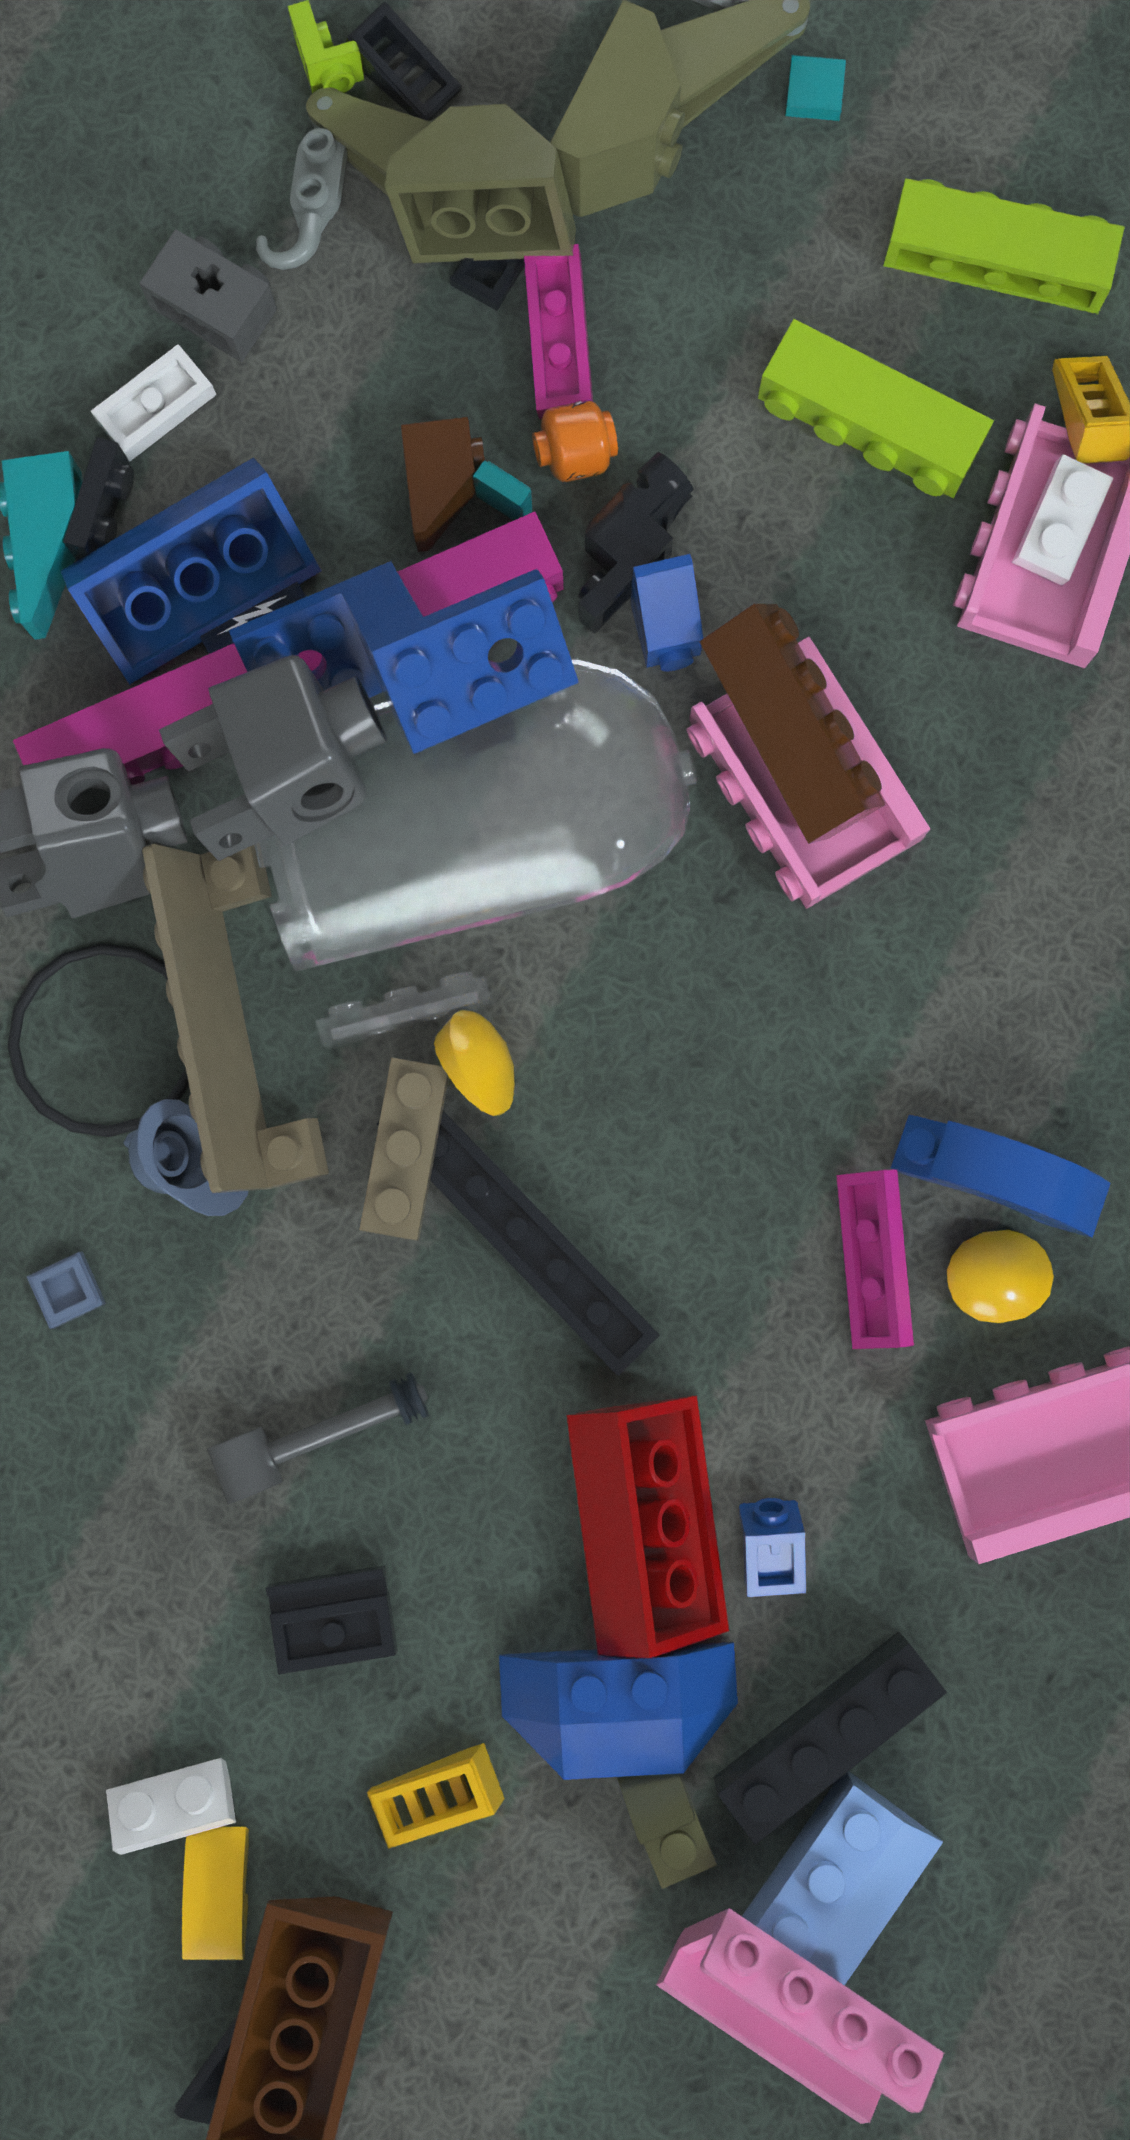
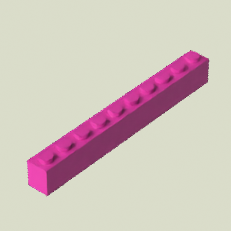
M535 511L398 571L399 576L423 617L536 568L544 577L552 602L557 599V592L564 589L563 570ZM233 643L14 739L13 743L23 766L110 748L121 757L131 784L142 783L145 781V773L163 765L166 769L183 767L164 745L159 729L213 704L208 688L244 674L247 670ZM306 650L297 655L305 661L311 671L319 666L322 655L314 650Z

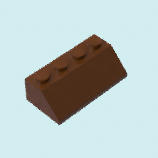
M337 1896L268 1900L206 2140H336L393 1911Z

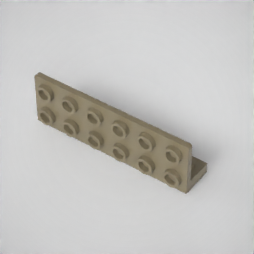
M261 842L220 861L211 852L199 855L158 844L143 847L142 853L145 863L143 880L153 902L156 917L154 934L156 942L163 952L168 977L166 981V994L175 1012L179 1032L177 1049L180 1059L186 1067L191 1092L189 1096V1109L194 1121L197 1123L202 1147L200 1157L201 1169L209 1182L211 1192L266 1190L328 1175L329 1170L318 1118H305L271 1128L266 1127L222 911L272 897Z

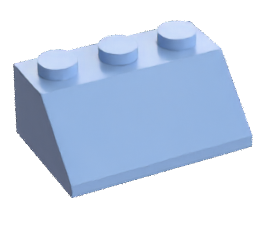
M848 1771L835 1781L742 1917L845 1986L943 1841Z

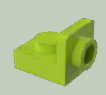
M309 0L287 6L294 39L312 93L327 87L345 93L353 87L354 83L364 80L361 56L355 41L333 46L326 21L315 22Z

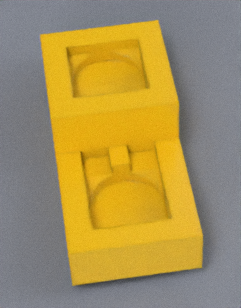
M218 1827L186 1836L182 1898L183 1960H244L248 1916V1895L245 1893L249 1847V1829L247 1827Z

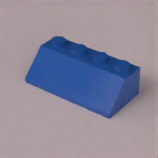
M253 457L60 572L70 594L130 685L201 643V635L293 583L298 582L300 584L321 572V569L269 475Z

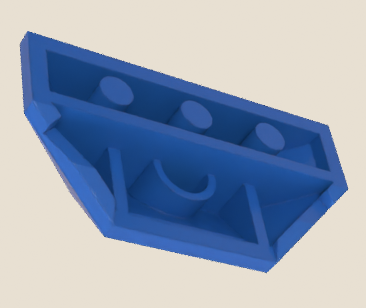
M734 1642L690 1644L652 1658L598 1655L597 1649L499 1655L502 1717L564 1780L684 1773L738 1704Z

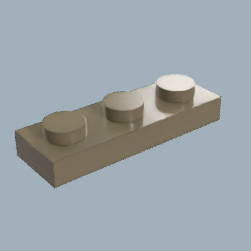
M391 1057L359 1228L360 1231L419 1241L449 1079L442 1066Z

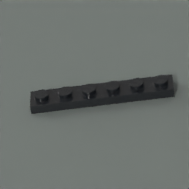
M443 1110L430 1181L611 1370L619 1376L660 1335Z

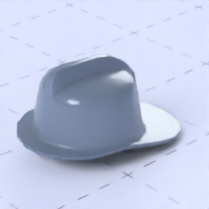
M163 1099L149 1106L140 1118L138 1129L129 1133L123 1142L128 1148L129 1164L133 1175L141 1185L156 1193L168 1194L191 1210L206 1216H224L238 1209L248 1196L249 1191L211 1192L209 1182L201 1169L200 1157L202 1147L197 1123L190 1113L189 1105L180 1100Z

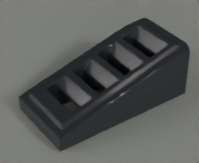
M385 1L346 38V43L355 41L358 45L363 73L411 116L430 121L462 89V85ZM385 37L388 38L392 43L378 55L373 48ZM402 51L408 58L393 71L388 66V63ZM418 65L424 72L408 87L402 79ZM434 79L442 87L423 104L417 95Z

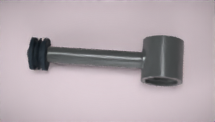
M411 1372L406 1374L407 1381H404L402 1377L399 1384L396 1379L390 1381L392 1393L272 1442L266 1437L261 1426L207 1448L227 1504L245 1499L283 1482L279 1471L280 1463L399 1415L402 1416L406 1425L412 1423V1416H415L418 1420L417 1414L419 1413L422 1418L429 1416L425 1405L428 1398L425 1388L417 1384Z

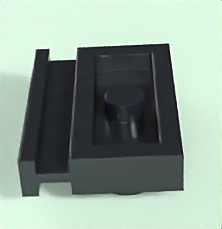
M385 1565L273 1583L266 1587L271 1610L270 1622L278 1675L396 1656L398 1648L390 1595L387 1589Z

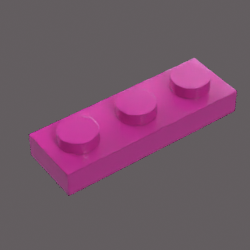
M574 244L573 256H524L536 411L539 420L542 419L544 412L549 408L583 400L593 401L582 261L578 244Z
M879 1170L836 1175L852 1349L914 1346L898 1171Z

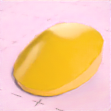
M470 1010L458 1011L435 1036L434 1046L436 1055L453 1084L467 1100L489 1115H501L511 1107L515 1087L514 1065L507 1044L491 1022L482 1015Z
M1011 1230L982 1232L964 1241L952 1255L947 1268L948 1288L956 1305L965 1314L978 1321L1004 1323L1026 1318L1041 1308L1050 1296L1054 1278L1051 1262L1040 1244L1023 1233Z

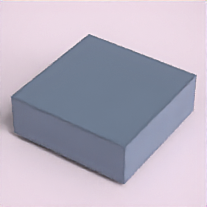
M77 1252L26 1276L49 1329L59 1327L106 1304L83 1252Z

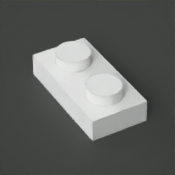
M177 344L91 410V413L113 442L119 443L130 462L216 396V393L209 380L180 345Z
M1064 454L1061 455L1053 466L1012 563L1061 586L1068 582L1113 481V477Z
M222 1758L106 1790L112 1848L114 1852L120 1855L236 1823L229 1772L226 1761Z

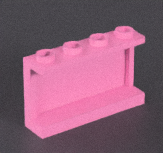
M1035 403L1026 421L1016 419L1004 450L1005 453L1014 456L1009 471L999 470L996 475L987 503L997 507L991 524L982 521L970 552V555L979 557L974 576L964 573L953 606L962 609L957 627L1085 668L1099 651L1130 555V457L1125 461L1083 463L1113 477V481L1068 582L1061 586L1012 563L1056 460L1063 454L1076 460L1069 442L1067 429L1043 421L1042 417L1046 407Z
M807 637L798 644L806 659L813 660L821 669L827 683L824 692L834 710L841 711L848 719L854 732V739L851 742L862 761H867L878 774L882 785V790L879 793L885 806L829 839L808 844L728 694L723 695L706 706L702 701L692 706L689 718L692 725L686 729L690 741L699 755L704 758L711 754L722 772L716 776V780L725 798L731 805L740 802L750 817L751 821L745 825L757 849L761 853L770 850L781 869L775 872V875L782 890L791 901L800 898L806 909L922 841L930 831L927 822L810 637Z
M1130 1346L1104 1354L1106 1365L1085 1371L1082 1362L1053 1369L1048 1372L1051 1382L1029 1388L1027 1380L1014 1381L992 1389L995 1399L973 1405L970 1397L943 1403L936 1407L939 1414L938 1417L925 1420L968 1556L975 1562L982 1564L1130 1518Z
M730 1908L683 1930L656 1983V1986L860 2124L870 2123L881 2094H884L911 2113L920 2112L923 2109L944 2052Z

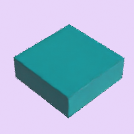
M792 55L785 116L839 121L842 110L846 60Z
M484 460L473 476L476 497L513 521L530 514L533 510L531 488L490 461L486 462Z

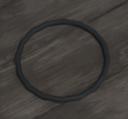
M99 943L63 953L32 977L13 1008L7 1046L16 1083L38 1113L70 1132L111 1137L137 1130L141 1117L109 1126L72 1120L47 1105L27 1079L19 1047L25 1010L41 984L68 963L101 954L133 958L159 972L166 980L168 979L165 963L145 951L135 947ZM186 1068L166 1099L180 1100L189 1085Z

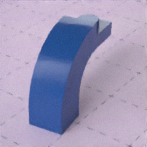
M910 1114L908 1115L891 1165V1169L897 1170L898 1173L988 1199L1014 1209L1039 1223L1093 1238L1111 1184L1084 1167L1030 1145L952 1121H947L946 1124Z

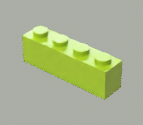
M905 178L883 266L1098 314L1111 290L1125 226L1108 223L1105 219L1098 216L1088 215L1079 217L1057 212L1044 204L1033 203L1025 205L1002 200L990 192L978 191L971 193L945 187L942 183L935 180L924 179L916 181Z
M793 319L765 369L758 394V399L764 401L766 409L774 416L787 421L793 420L795 417L813 426L815 434L826 443L835 446L846 443L864 452L863 457L875 468L883 471H891L895 468L913 477L914 485L922 492L932 496H941L944 493L952 498L955 497L994 422L989 417L796 319Z

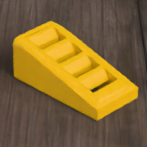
M1107 356L1055 359L1052 371L1069 442L1076 460L1081 463L1127 460L1130 457V402ZM1098 381V384H1089V385H1079V384H1078V383Z
M484 1743L381 1783L367 1791L388 1849L494 1815L505 1799ZM463 1774H465L467 1777L470 1788L474 1795L473 1799L470 1796ZM447 1779L457 1802V1805L451 1808L448 1807L440 1785L441 1781ZM423 1787L434 1812V1815L426 1817L416 1791ZM403 1795L413 1821L412 1824L404 1827L393 1797Z

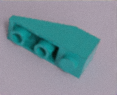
M69 451L1 460L4 482H0V510L4 517H8L10 535L3 536V551L9 569L14 570L16 589L9 590V605L15 623L21 624L35 640L46 638L66 585L60 571L75 561L74 556L63 541L83 478L82 471Z

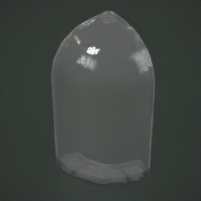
M575 658L571 660L579 683L413 754L388 702L374 704L373 706L384 728L387 742L354 757L366 787L367 797L365 801L351 811L286 846L281 843L276 835L254 844L259 868L271 866L279 900L270 904V908L295 972L581 902L625 886L661 863L685 834L691 808L688 785L696 784L697 776L690 750L679 751L674 731L656 698L620 670Z

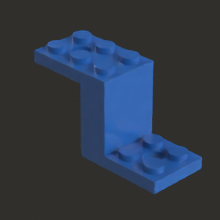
M389 561L229 630L247 672L285 656H297L303 651L314 650L322 655L319 666L312 673L324 690L357 676L369 698L383 692L413 754L579 683L544 577L537 568L423 617L394 565ZM504 638H511L517 641L514 654L506 661L492 662L488 660L489 650L497 641Z

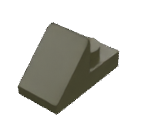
M681 1774L617 1777L639 1844H644L662 1889L717 1866L715 1856Z

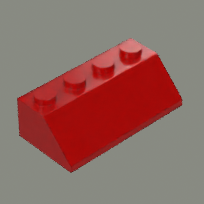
M697 1396L605 1407L566 1415L598 1655L652 1658L728 1632L729 1624Z

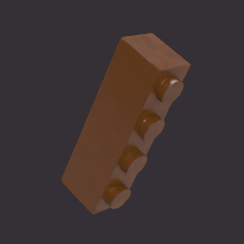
M754 603L699 642L807 843L826 840L885 806L879 793L882 790L881 781L874 768L867 761H862L851 742L854 739L853 729L845 715L837 709L834 710L824 692V689L827 687L826 679L818 665L813 660L806 659L796 640L799 637V630L791 615L785 609L779 608L777 604Z

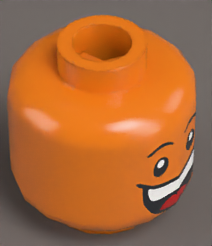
M590 400L547 409L542 417L541 431L532 434L534 452L539 467L549 465L552 475L561 482L603 474L609 467L610 457L617 456L618 454L617 435L610 412L608 410L601 412L599 406Z

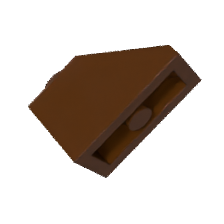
M468 417L401 425L413 533L418 552L429 551L476 494L473 476L485 458L482 437L471 438Z

